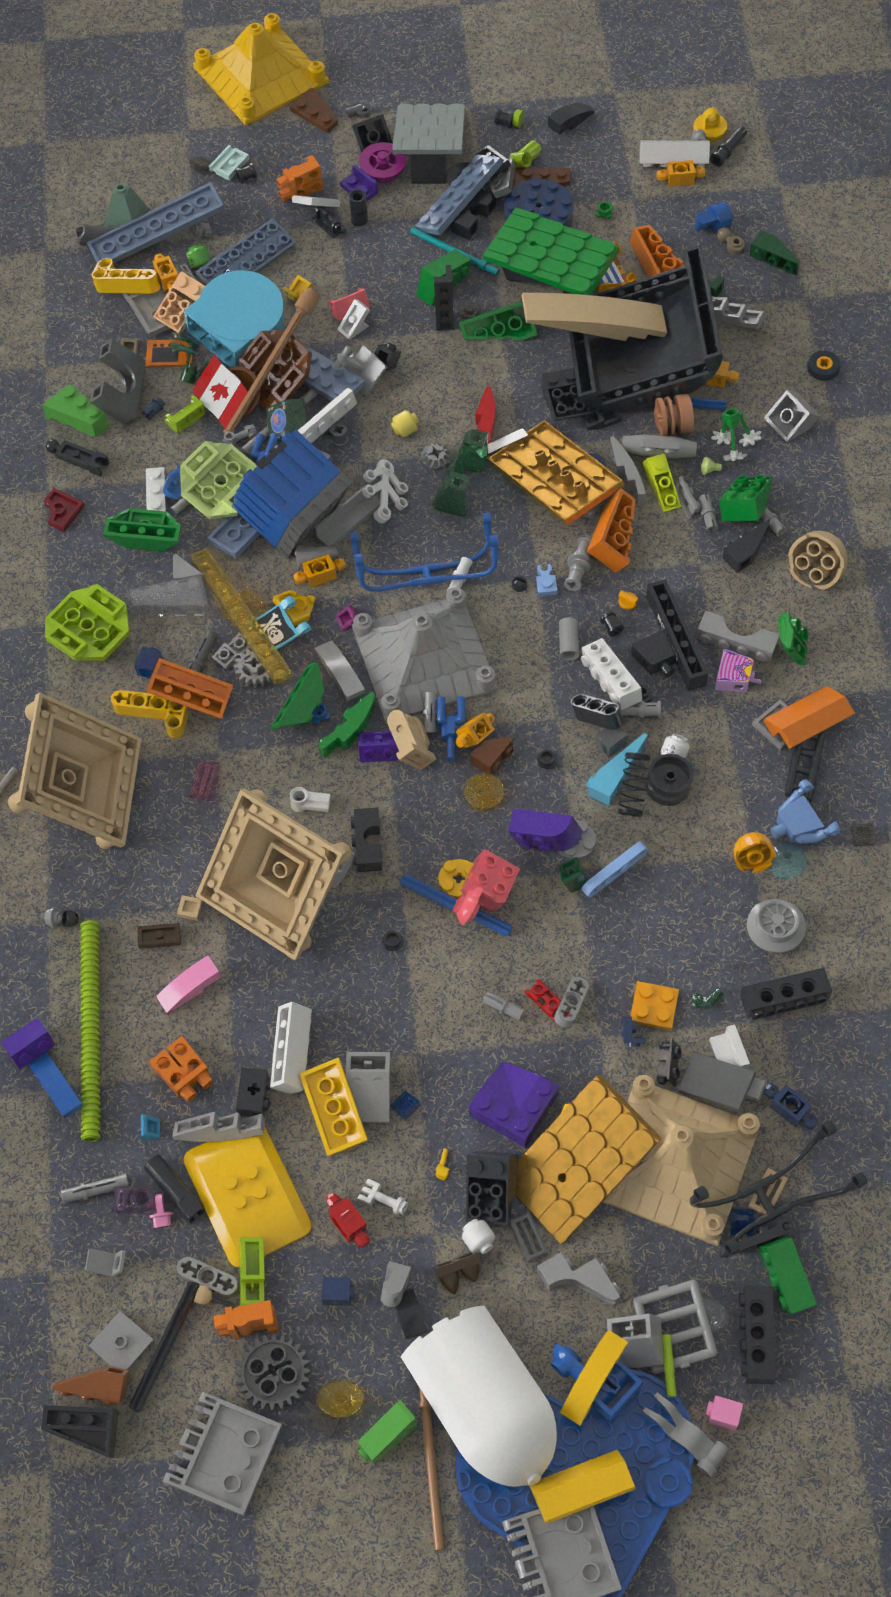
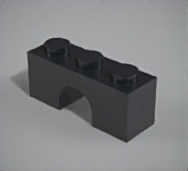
M481 188L452 221L451 232L470 240L478 230V217L475 215L488 217L495 209L496 197L494 194Z
M378 807L354 809V817H350L351 829H355V835H351L352 847H356L353 866L357 865L358 872L382 871L381 845L369 844L365 841L371 835L380 834Z

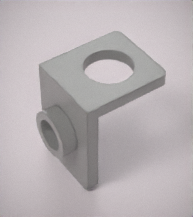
M89 1249L85 1271L115 1277L123 1271L126 1251L121 1250L114 1254Z

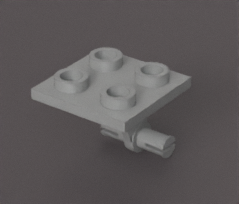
M346 345L343 351L337 355V360L332 367L335 370H339L343 363L349 364L347 370L365 380L366 385L360 391L365 396H368L387 366L366 345L361 347L355 358L348 357L352 348Z

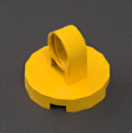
M711 107L695 119L693 129L694 131L697 129L704 130L706 132V140L715 142L722 139L723 135L727 132V121L719 115L717 108Z

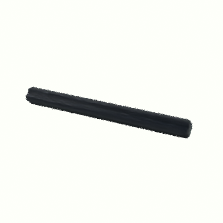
M188 1282L129 1404L130 1409L133 1411L141 1412L189 1313L199 1285L194 1282Z

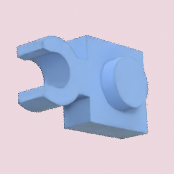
M548 564V570L543 571L541 566L538 565L537 573L539 576H536L538 596L556 595L557 584L555 575H551L552 566Z

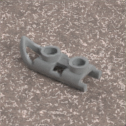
M679 476L675 483V488L681 507L687 519L691 520V516L700 511V503L693 497V489L684 481L685 477ZM680 484L683 488L681 492H679ZM685 501H688L689 503L687 507L684 503Z

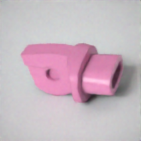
M163 1193L156 1194L157 1213L150 1215V1218H153L154 1228L172 1225L170 1215H173V1212H165Z

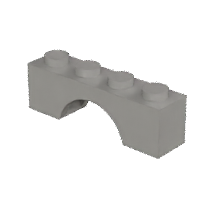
M705 610L698 627L696 639L705 644L717 645L721 649L735 651L743 656L754 657L760 662L766 661L771 663L778 645L779 634L760 629L753 635H737L727 628L724 616Z

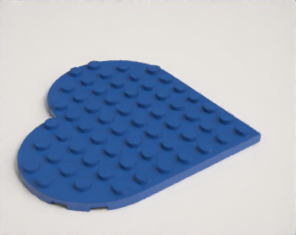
M633 1369L630 1370L643 1381L642 1387L611 1422L592 1406L580 1426L560 1413L567 1397L561 1402L554 1397L545 1395L555 1417L557 1439L553 1458L541 1475V1479L618 1450L625 1460L635 1485V1490L594 1505L622 1588L620 1591L603 1597H622L670 1508L660 1507L648 1496L645 1488V1477L648 1469L658 1459L668 1457L681 1461L690 1471L694 1456L684 1446L670 1438L654 1419L643 1412L646 1407L661 1415L671 1425L676 1427L670 1413L654 1397L658 1392L671 1402L686 1420L692 1423L690 1415L687 1413L681 1399L677 1394L674 1398H667L666 1384L650 1374ZM457 1448V1482L462 1497L474 1516L506 1540H508L507 1535L523 1530L524 1526L510 1532H505L502 1522L539 1509L530 1486H506L486 1478L465 1460ZM527 1536L514 1542L511 1541L517 1547L529 1544Z

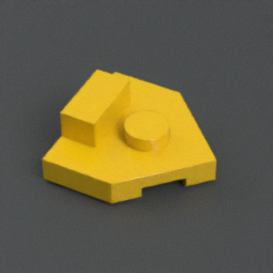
M291 590L273 596L272 601L275 605L280 604L288 596H291L296 601L294 607L285 610L294 627L302 622L309 621L316 597L299 595Z

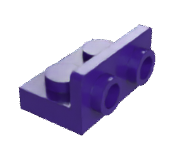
M357 165L352 166V174L340 181V186L348 193L354 189L365 191L367 201L378 194L377 181Z
M391 731L358 733L361 763L399 760L396 755L399 749Z

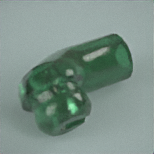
M715 988L709 996L696 993L692 996L693 1005L696 1008L710 1009L721 999L723 993L718 988Z

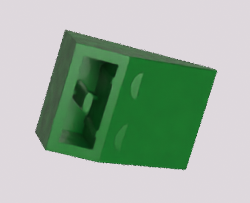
M743 475L737 477L719 500L722 521H758L764 514L773 477H766V475H758L756 477Z

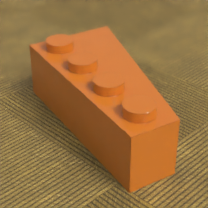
M650 225L633 228L630 245L647 277L684 266V262L680 258L675 257L672 253L673 250L662 242L663 239Z
M622 488L607 499L587 549L588 553L615 573L630 563L628 552L631 550V543H629L633 532L631 521L634 520L636 500Z

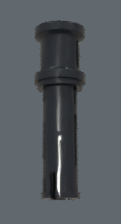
M739 126L724 144H720L717 151L710 155V161L713 165L721 167L724 164V160L731 156L733 148L747 134L745 127Z

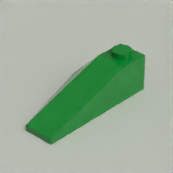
M522 300L459 322L464 340L514 339V341H521L538 335L535 324L526 323Z

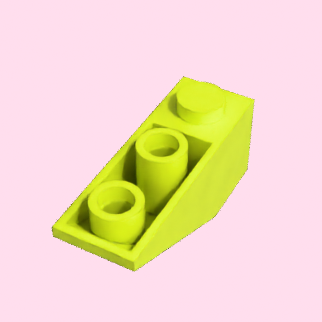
M665 453L647 458L642 462L644 470L663 512L680 508L681 504Z

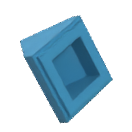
M144 1114L141 1115V1141L160 1140V1119Z

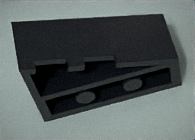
M43 1405L41 1430L108 1458H114L119 1409Z

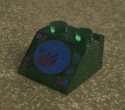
M288 399L266 408L269 440L271 434L276 433L279 435L276 443H281V439L288 432L292 433L295 429L299 430L307 423L304 399Z

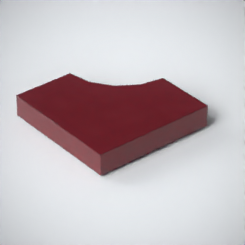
M55 488L43 500L44 505L51 511L48 524L62 532L66 531L85 507L83 501Z

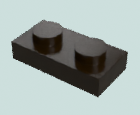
M179 923L138 926L139 949L181 945Z

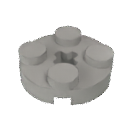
M582 820L576 821L583 830L579 844L569 850L558 851L561 856L570 858V860L578 857L579 861L588 858L596 845V835L593 829Z

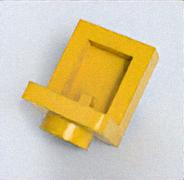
M297 275L289 289L284 286L283 290L287 293L286 297L295 302L303 290H306L307 287L312 289L314 285Z

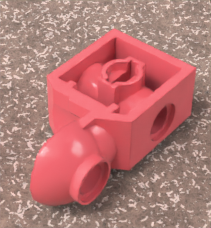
M484 849L476 857L461 889L463 895L458 898L453 908V912L457 914L460 924L463 926L468 920L471 922L480 907L488 911H497L505 903L520 868Z

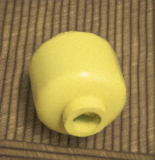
M408 410L392 418L391 426L397 436L400 435L404 438L418 429L417 423H419L417 416L415 413L411 414Z

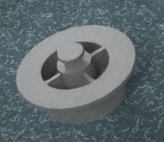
M768 899L758 903L750 911L747 918V931L751 940L759 948L771 953H784L793 950L802 942L806 932V922L801 911L792 903L782 899Z

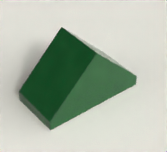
M578 857L559 865L562 881L570 893L581 889L588 881Z

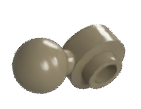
M726 227L718 230L717 237L720 241L727 242L726 249L729 253L739 254L743 251L745 242L741 237L731 236V231Z

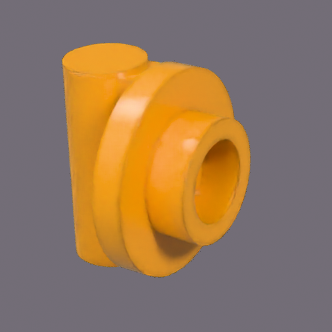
M621 590L618 595L621 608L632 610L637 606L639 598L635 594Z

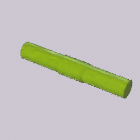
M664 1334L662 1335L667 1398L676 1397L671 1335Z

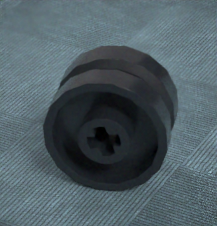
M670 753L660 755L654 759L649 768L648 780H646V790L652 800L666 806L677 805L684 801L689 794L694 772L691 764L685 758Z

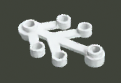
M382 459L377 463L375 470H367L363 474L364 480L368 483H371L378 476H381V481L372 486L367 485L362 490V493L366 498H371L376 492L380 491V507L374 512V518L377 522L384 524L391 517V511L388 508V495L395 503V507L398 510H403L407 507L408 503L406 499L399 498L396 492L399 495H404L408 491V486L404 482H399L394 475L393 465L388 460ZM389 480H390V481L392 482V484L395 486L396 492L394 491V489H393V488L391 487V485L389 484Z

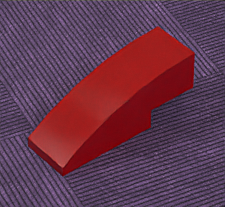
M491 386L486 387L475 413V421L478 425L476 429L477 440L491 443L495 428V402Z

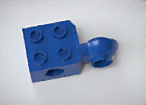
M555 1344L553 1361L550 1363L551 1366L563 1378L570 1375L577 1381L585 1365L581 1364V1358L567 1345L562 1347L559 1344ZM618 1360L593 1401L592 1406L611 1422L641 1389L643 1381Z

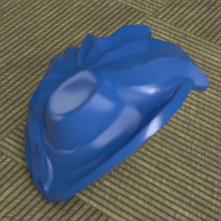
M180 464L167 476L164 483L163 493L171 499L183 498L181 496Z

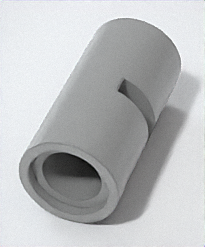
M568 617L559 621V652L562 660H576L579 657L578 621L575 618Z

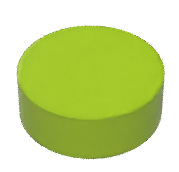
M517 109L514 112L512 124L514 127L520 128L524 120V111Z

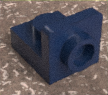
M622 1016V1042L627 1043V1047H640V1043H645V1038L632 1037V1033H636V1020H632V1016Z

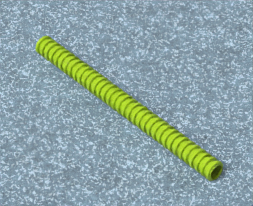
M87 920L80 924V939L82 940L80 942L82 946L80 948L82 952L80 954L82 958L80 960L82 964L80 966L82 970L80 972L82 976L80 979L82 982L80 985L82 988L80 991L82 1007L81 1101H83L81 1102L83 1105L81 1109V1114H83L81 1115V1127H83L81 1128V1140L95 1142L101 1138L99 1134L101 1132L99 1127L101 1125L99 1121L101 1110L98 1108L101 1105L99 1102L100 1076H98L100 1075V1057H98L100 1056V1033L98 1032L100 1030V1026H98L100 1024V996L98 995L100 993L98 989L100 987L98 983L100 981L98 977L100 975L98 971L100 969L98 965L100 963L98 959L100 956L98 953L99 923Z

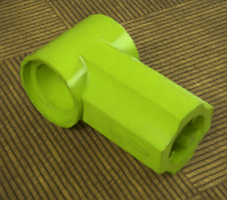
M532 140L518 152L511 153L509 159L513 158L516 163L515 168H528L532 160L540 154L541 146L535 140Z

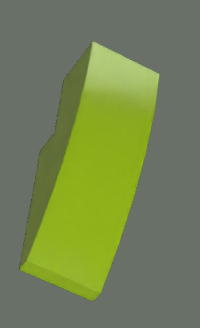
M263 1237L240 1238V1306L264 1301Z

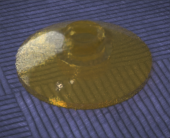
M335 1380L325 1384L320 1389L317 1401L324 1413L333 1417H347L361 1409L364 1403V1393L357 1384L351 1381Z

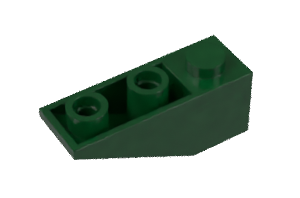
M760 230L751 243L749 256L785 270L787 273L797 275L800 264L799 260L776 236Z

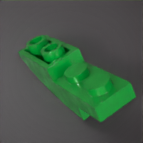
M373 692L364 695L356 705L349 707L343 714L344 723L339 724L334 732L320 740L318 744L319 753L324 758L339 746L346 751L359 738L358 733H363L366 729L376 704Z

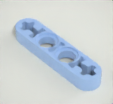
M641 841L637 842L589 879L581 890L589 898L593 897L643 858L649 849Z

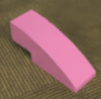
M206 956L175 978L156 997L168 1014L203 993L205 987L221 978L220 973L210 957Z

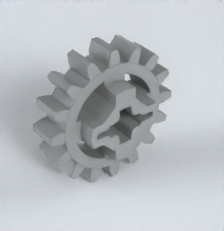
M256 647L253 648V651L247 648L246 654L240 652V658H235V676L239 678L241 684L246 682V687L253 684L254 688H257L259 683L263 687L264 681L270 683V676L275 677V670H277L275 658L271 657L270 651L265 653L264 648H261L260 651H257Z

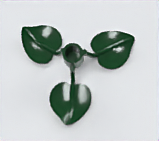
M172 332L173 339H180L189 345V347H186L175 341L170 342L173 352L188 353L186 365L179 379L193 385L196 375L200 377L210 361H207L198 371V367L190 363L191 354L199 356L192 348L193 344L196 346H200V344L190 337Z

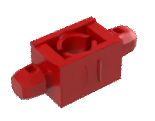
M336 1193L329 1194L326 1197V1202L330 1208L329 1218L348 1243L354 1240L359 1247H366L370 1243L369 1237L365 1232L367 1230V1223L347 1197L341 1201V1198Z

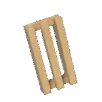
M768 1168L763 1178L774 1175L777 1172ZM785 1176L778 1178L781 1180V1183L771 1201L773 1207L788 1180ZM775 1180V1183L769 1185L766 1191V1195L768 1197L771 1191L773 1190L777 1180ZM754 1194L748 1208L764 1215L767 1212L761 1203L759 1206L755 1204L758 1197Z

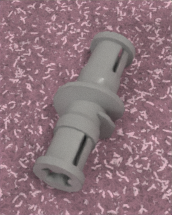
M581 537L577 540V550L567 559L570 569L569 576L565 580L564 585L571 591H578L582 585L581 578L591 569L589 553L587 552L591 539L587 537Z

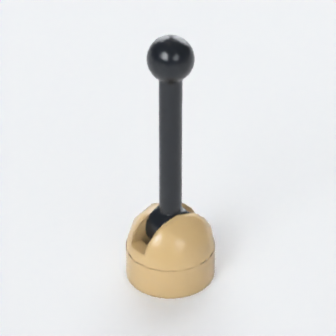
M204 1285L199 1286L194 1302L205 1305L213 1301L227 1307L232 1306L233 1309L238 1307V1305L213 1297L211 1289L206 1288Z

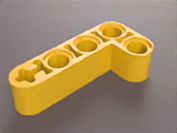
M106 258L100 260L92 272L95 288L99 293L151 294L160 290L156 271L152 269H115L113 261Z
M118 690L111 695V703L117 714L165 720L166 730L170 737L179 738L184 734L189 715L186 706L150 693Z

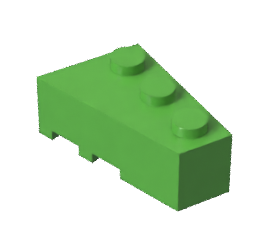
M71 384L42 404L47 419L57 420L65 426H72L76 430L93 437H97L109 427L106 413L91 404L90 400Z

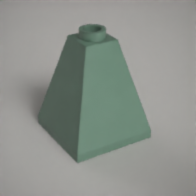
M117 183L111 195L105 225H114V228H117L150 212V209L130 186Z

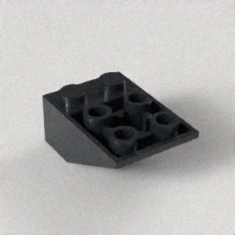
M574 368L542 374L541 387L554 421L590 415L589 406L579 400Z
M475 1151L467 1154L466 1222L477 1219L478 1221L484 1220L488 1224L509 1225L518 1176V1154Z

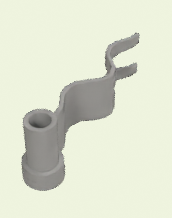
M657 1392L654 1397L670 1413L676 1427L671 1425L664 1417L646 1407L643 1412L654 1419L670 1438L684 1446L699 1461L696 1465L698 1470L707 1477L712 1478L717 1471V1465L729 1451L728 1447L720 1441L713 1443L700 1428L686 1420L671 1402Z

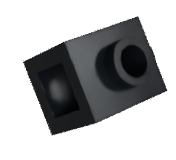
M388 342L386 344H378L374 353L387 366L386 370L396 368L402 352L396 349V345Z

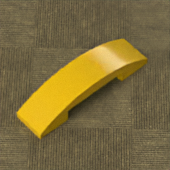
M607 1330L575 1382L560 1411L561 1414L581 1426L592 1407L593 1401L629 1342L612 1331Z

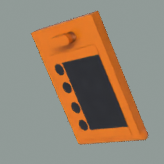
M148 340L145 367L185 366L188 353L173 352L170 342L175 341L189 347L188 343L182 340Z

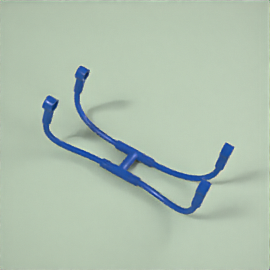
M490 512L482 513L486 543L480 552L469 557V559L474 561L480 558L490 546L493 564L488 570L475 574L431 575L432 571L458 566L460 561L409 567V569L377 570L370 568L363 563L358 531L350 532L357 578H359L361 586L368 591L381 592L407 586L416 587L444 583L449 580L480 578L491 574L497 567L499 551L497 534L492 535ZM364 570L379 575L423 573L424 578L412 579L408 582L388 586L371 587L364 581Z

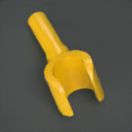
M443 1149L441 1161L437 1165L435 1173L437 1178L444 1181L450 1172V1169L445 1167L448 1149Z

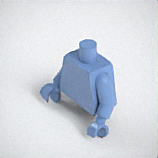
M806 779L799 783L798 786L800 788L795 790L778 809L776 819L778 825L771 828V833L775 839L785 835L790 844L817 843L827 838L829 834L835 836L840 832L836 821L828 828L823 829L824 825L805 796H803L805 792H809L814 788Z

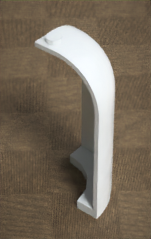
M476 1306L460 1311V1316L451 1320L446 1317L432 1326L433 1331L424 1338L419 1336L405 1350L401 1358L458 1450L476 1471L496 1483L513 1487L537 1484L553 1458L557 1439L555 1417L547 1398L485 1306Z

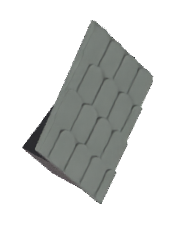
M440 103L434 105H398L393 154H410L412 184H446L447 154H462L465 105L457 103L450 105Z

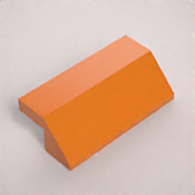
M159 658L146 692L222 719L233 685Z
M826 686L766 717L763 721L771 735L774 737L780 734L788 748L791 749L853 716L855 712L844 695Z

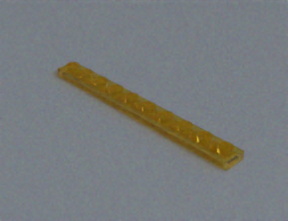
M208 548L190 554L191 561L197 570L203 574L205 582L273 683L276 685L293 678L292 671Z

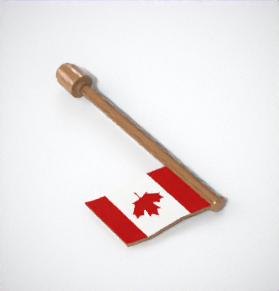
M307 287L301 293L294 305L297 308L295 315L249 391L234 374L222 365L214 353L192 391L225 428L223 430L224 434L226 432H234L303 316H310L320 296L313 289Z

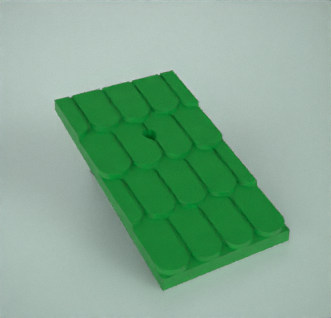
M515 207L504 223V226L495 236L496 238L493 239L483 254V258L485 261L501 266L508 281L544 283L572 294L591 296L620 249L613 242L594 237L587 232L563 226L560 222L546 219L539 214Z

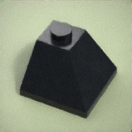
M383 114L352 125L361 153L365 148L375 143L386 142L393 144Z

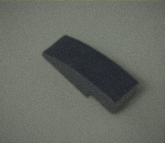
M582 102L566 105L548 116V127L561 135L567 129L573 130L591 116L594 110Z

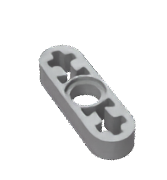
M581 977L571 979L554 1016L555 1022L559 1026L570 1027L575 1020L589 988V984L585 979ZM576 986H578V987L580 988V990H579L578 993H577V992H574L575 989H576ZM567 999L574 1000L577 1005L569 1004ZM565 1011L569 1012L567 1018L563 1017Z
M184 1257L177 1264V1271L180 1277L187 1281L194 1282L199 1286L204 1285L206 1288L211 1289L212 1292L224 1297H232L238 1292L239 1285L236 1278L228 1273L191 1257ZM191 1263L192 1269L198 1271L197 1278H194L196 1275L192 1271L184 1273L183 1265L188 1266ZM208 1271L212 1272L214 1279L210 1283H204L201 1279L202 1275ZM219 1276H222L220 1281L227 1284L231 1281L233 1289L228 1288L227 1291H224V1286L217 1283Z

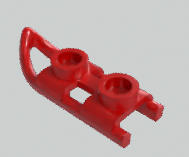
M537 979V983L533 985V988L529 991L527 989L524 990V993L546 1015L555 1021L553 1014L557 1011L561 1000L540 979ZM542 998L546 1004L542 1005L538 1000Z

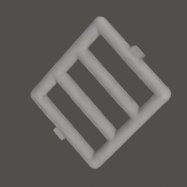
M694 1279L670 1287L669 1285L660 1286L658 1291L635 1297L633 1300L636 1315L646 1314L644 1304L691 1290L693 1304L655 1315L661 1317V1323L693 1313L698 1315L700 1326L672 1334L671 1343L676 1344L703 1335L707 1349L674 1358V1369L678 1367L685 1369L691 1367V1363L717 1355V1348L698 1282ZM664 1365L650 1366L654 1374L664 1372Z

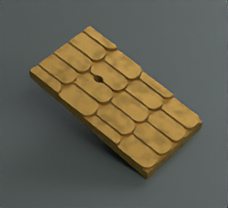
M545 420L527 431V436L508 444L488 458L490 464L497 471L529 494L533 500L546 508L550 514L567 526L601 503L602 500H605L625 486L621 478Z
M598 1075L589 1082L575 1100L566 1107L528 1151L519 1158L514 1194L539 1219L545 1228L555 1236L557 1241L563 1244L662 1138L601 1075Z

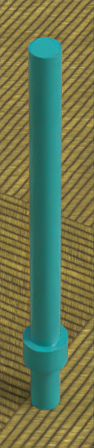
M412 227L410 230L411 234L443 250L451 252L456 249L470 258L471 263L478 266V269L484 272L488 271L496 276L500 272V269L490 265L484 259L480 260L415 227Z

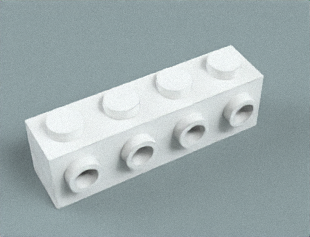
M640 140L639 162L644 167H653L654 164L667 167V162L693 160L695 167H704L705 164H709L710 142Z
M603 638L582 647L581 661L583 665L588 667L592 677L600 682L602 690L604 692L607 691L612 703H616L620 710H624L642 701L641 687Z
M295 1002L278 1007L270 1088L286 1094H294L304 1090L299 1073L306 1071L312 1009Z

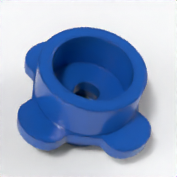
M324 703L314 708L312 712L314 714L312 717L314 724L330 718V713L327 712Z

